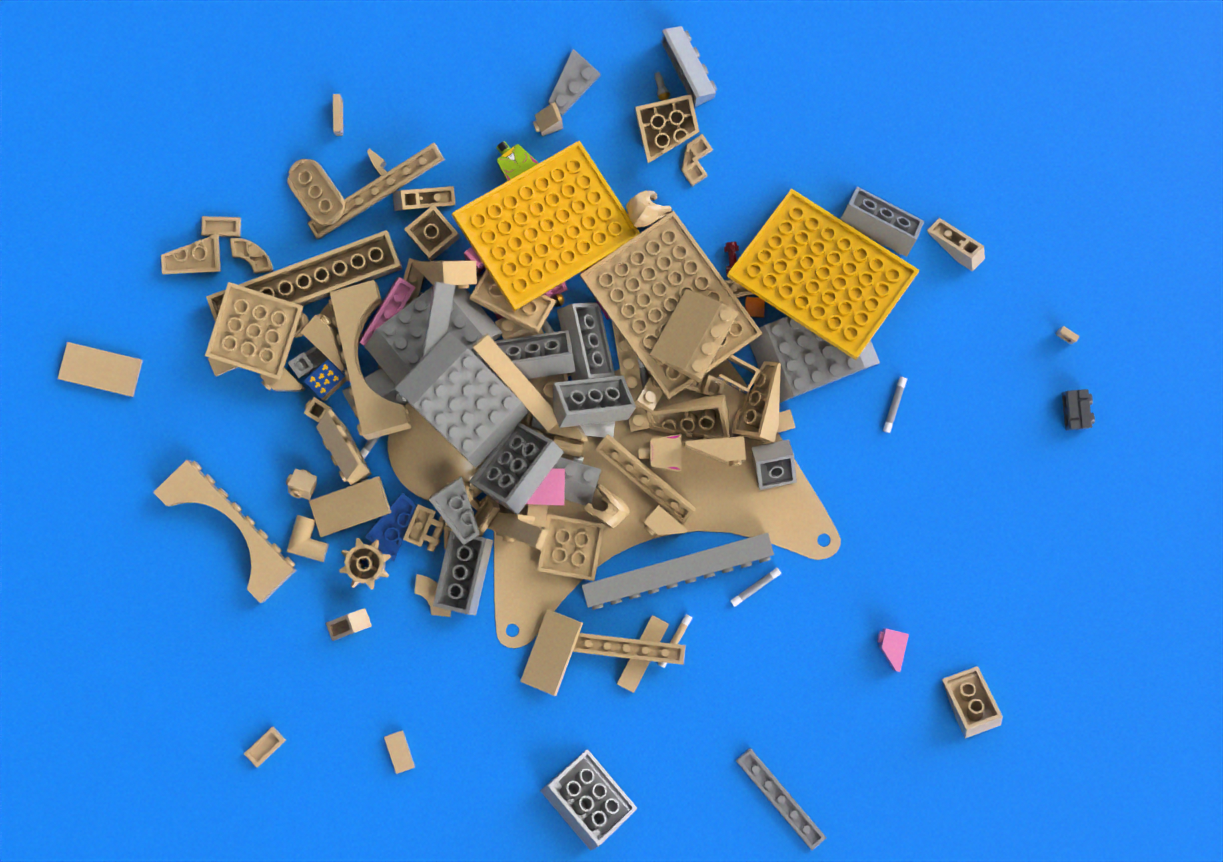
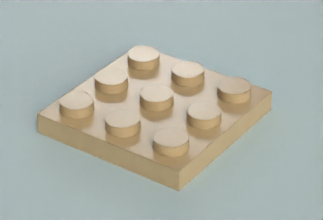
M548 514L545 526L548 534L541 549L537 571L594 581L605 524Z

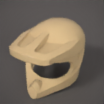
M646 190L631 198L626 205L629 219L635 227H646L658 222L671 213V206L653 203L651 200H656L657 194L654 191Z
M598 484L596 488L603 495L601 501L605 505L604 510L594 509L591 503H588L583 509L613 529L625 520L627 515L630 514V510L624 500Z

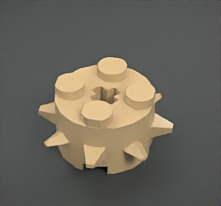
M357 538L354 548L350 551L342 550L341 553L346 557L344 561L345 566L339 572L348 573V576L352 579L351 587L354 588L359 583H366L372 590L374 589L375 580L380 577H389L385 567L386 561L391 558V555L383 554L378 549V540L368 545L364 544L360 538ZM366 559H368V564L370 565L369 567H365V569H363V564L361 562L362 560L366 561Z

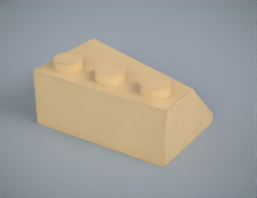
M691 94L635 107L641 141L648 163L700 132Z
M331 409L328 410L316 428L323 438L324 446L332 454L330 457L335 466H339L341 478L344 482L348 481L351 485H354L372 473L347 427Z

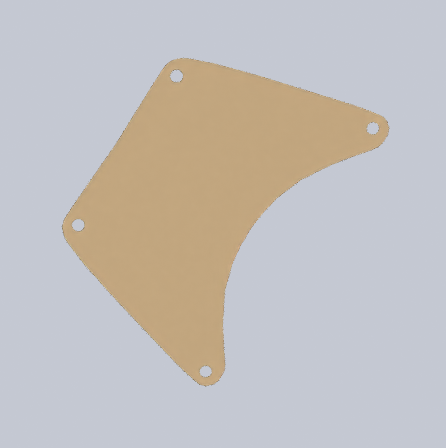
M728 359L705 374L718 378L719 374H722L740 385L748 387ZM620 369L614 371L615 376H621ZM724 383L721 395L725 394L728 408L729 437H741L731 432L736 413L739 409L742 410L746 402L744 399L746 394ZM683 389L668 400L663 393L655 409L706 397V395ZM531 414V419H530V423H529V428H530V429H532V430H533V429H538V430L542 431V433L545 434V435L555 436V435H551V434H549V433H546V430H545L544 428L531 427V423H532V414ZM629 419L615 421L613 438L696 508L684 524L675 518L688 530L687 532H729L749 538L768 533L771 544L810 559H826L837 553L841 545L839 533L796 461V483L759 490L751 447L773 442L758 441L744 437L746 460L740 466H729V463H722L685 448V441L703 440V438L697 436L688 437L686 434H681V472L650 467V459H639V448L650 447V439L681 433L674 432L672 434L651 429L631 432ZM777 433L775 442L783 441L780 435ZM587 436L588 441L584 442L581 457H584L582 464L601 469L597 485H602L611 493L624 500L630 510V514L615 528L612 529L604 525L598 567L626 549L667 535H657L654 533L652 536L644 529L646 526L644 521L658 505L662 506L595 450L604 438ZM597 488L595 489L591 504L594 509L603 511L605 508L604 503L601 501L603 495ZM565 499L564 505H548L547 515L551 514L603 524L583 509L585 505ZM498 503L500 507L498 512L516 514ZM529 504L522 508L519 515L527 516ZM494 531V602L497 638L501 644L508 648H518L529 644L536 637L547 609L555 611L583 579L537 571L541 553L540 549L515 539L514 542L503 541V537L496 536ZM825 533L829 535L831 541L828 546L822 547L818 544L817 539L820 534ZM509 624H516L518 626L519 633L517 636L510 637L507 635L506 627Z

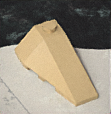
M764 361L754 381V387L750 394L747 393L744 398L746 402L742 410L739 409L736 413L731 433L758 441L774 443L779 426L781 363Z
M725 394L706 396L656 408L652 413L647 411L651 430L672 434L676 432L686 434L688 437L697 436L703 439L729 438V418Z

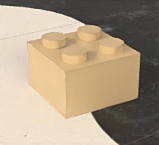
M432 205L405 228L409 237L430 261H433L460 238L458 232L435 205Z

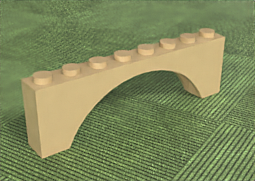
M371 280L330 292L329 306L331 310H334L335 314L333 323L339 331L337 341L343 348L341 358L347 366L345 376L347 381L351 383L349 393L351 399L355 401L356 406H353L355 416L359 418L360 424H357L360 436L362 435L366 440L412 428L407 408L403 404L388 401L376 394L366 383L359 364L358 348L363 327L370 315L382 304L377 283Z
M186 460L153 493L166 506L200 503L213 507L228 516L240 529L249 548L251 575L247 590L259 603H264L297 571L294 568L295 563L289 557L285 558L281 554L282 550L277 544H271L267 540L269 536L262 529L259 531L256 529L253 519L248 515L245 517L240 512L242 508L236 502L231 503L227 499L229 495L222 488L218 489L214 485L215 480L207 474L205 476L200 471L202 467L195 460L193 462Z

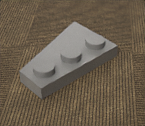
M573 49L548 104L556 102L559 113L563 116L601 74Z
M461 476L429 497L430 502L463 545L480 534Z

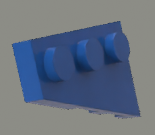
M401 493L390 506L391 513L382 516L365 535V538L371 543L378 540V549L384 554L391 555L390 559L392 561H395L417 504L404 493Z

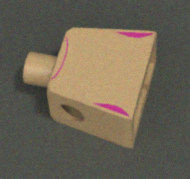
M681 434L650 439V447L639 448V459H650V467L681 472Z

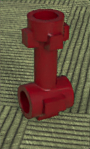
M737 242L725 243L724 251L728 252L729 256L726 276L737 262L736 251H739Z

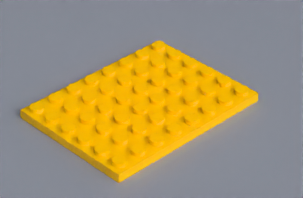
M580 140L452 213V217L513 311L518 310L604 259L640 234Z
M791 188L728 272L727 277L851 358L857 360L920 270Z

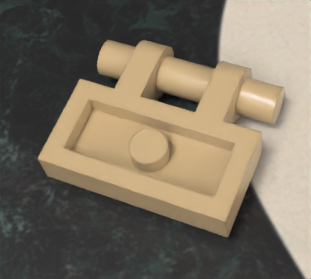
M418 504L403 540L422 547L424 540L428 541L427 550L434 552L436 545L439 546L441 541L439 538L444 529L445 520L442 516H440L439 521L433 519L436 511ZM431 524L436 526L432 537L427 535Z

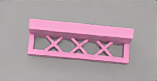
M400 277L396 278L382 304L360 337L359 344L365 346L378 327L403 309L416 288L415 286Z

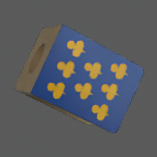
M731 354L728 360L754 374L747 388L722 374H719L718 378L729 386L747 394L760 370Z
M329 359L304 380L323 401H326L347 381L345 374Z

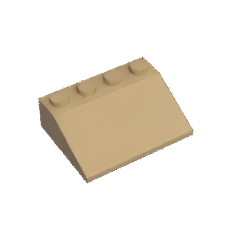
M686 289L649 356L701 383L733 325L738 312L723 303Z

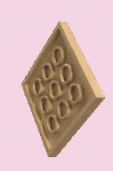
M228 282L205 356L280 380L304 306Z

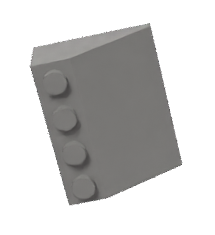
M518 423L490 453L469 482L518 515L564 452L553 440Z
M588 749L540 790L590 851L599 847L638 809Z

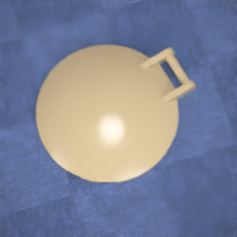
M407 403L405 407L408 410L412 428L391 433L388 436L389 460L400 482L413 494L427 501H430L429 497L444 488L447 483L453 482L460 476L463 483H470L469 481L487 457L475 468L422 415ZM470 483V490H474V500L470 501V504L478 511L486 497L479 501L476 497L482 491Z

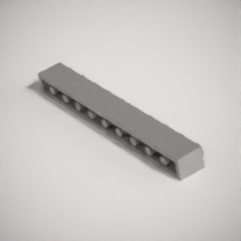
M765 533L583 584L582 588L587 606L595 610L604 607L603 603L609 601L613 605L622 602V598L627 596L630 599L641 597V592L648 591V594L659 592V587L666 586L667 589L677 587V582L685 580L687 584L697 581L696 577L703 575L705 579L715 576L714 572L722 570V573L733 571V567L741 565V568L751 566L752 561L759 560L760 563L771 560L770 556H773L774 552L769 534Z

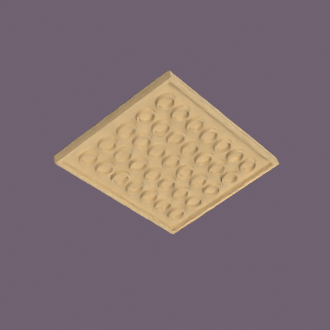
M674 211L580 274L581 279L668 400L691 385L695 380L649 355L686 289L723 303L738 312L733 325L706 373L728 359L731 354L734 355L763 334Z

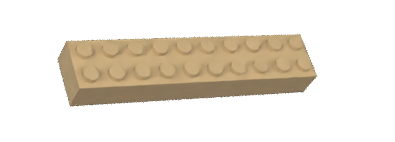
M385 230L239 285L304 306L329 297L332 291L375 280L402 270V266L391 236ZM226 289L206 296L215 322Z

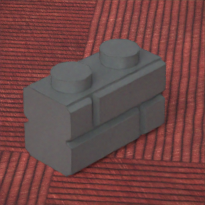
M1089 390L1062 392L1065 430L1092 428V424L1095 423V416L1090 410V405L1093 404V397L1091 393L1089 394Z

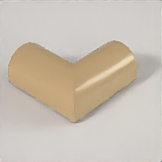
M297 515L286 552L324 562L329 544L311 539L316 523L314 519Z

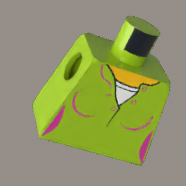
M503 141L496 147L502 155L497 159V163L506 181L539 164L519 144L510 148Z

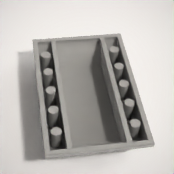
M434 285L378 327L364 346L396 386L421 361ZM455 285L447 333L450 332L476 355L478 353L472 346L486 333L493 341L503 333L482 307L470 300L471 294L466 288H458V285Z
M789 316L760 327L759 329L763 334L749 343L759 369L764 361L781 363L780 403L880 364L871 340L858 359L855 360Z
M450 332L394 388L475 468L529 413L524 404Z

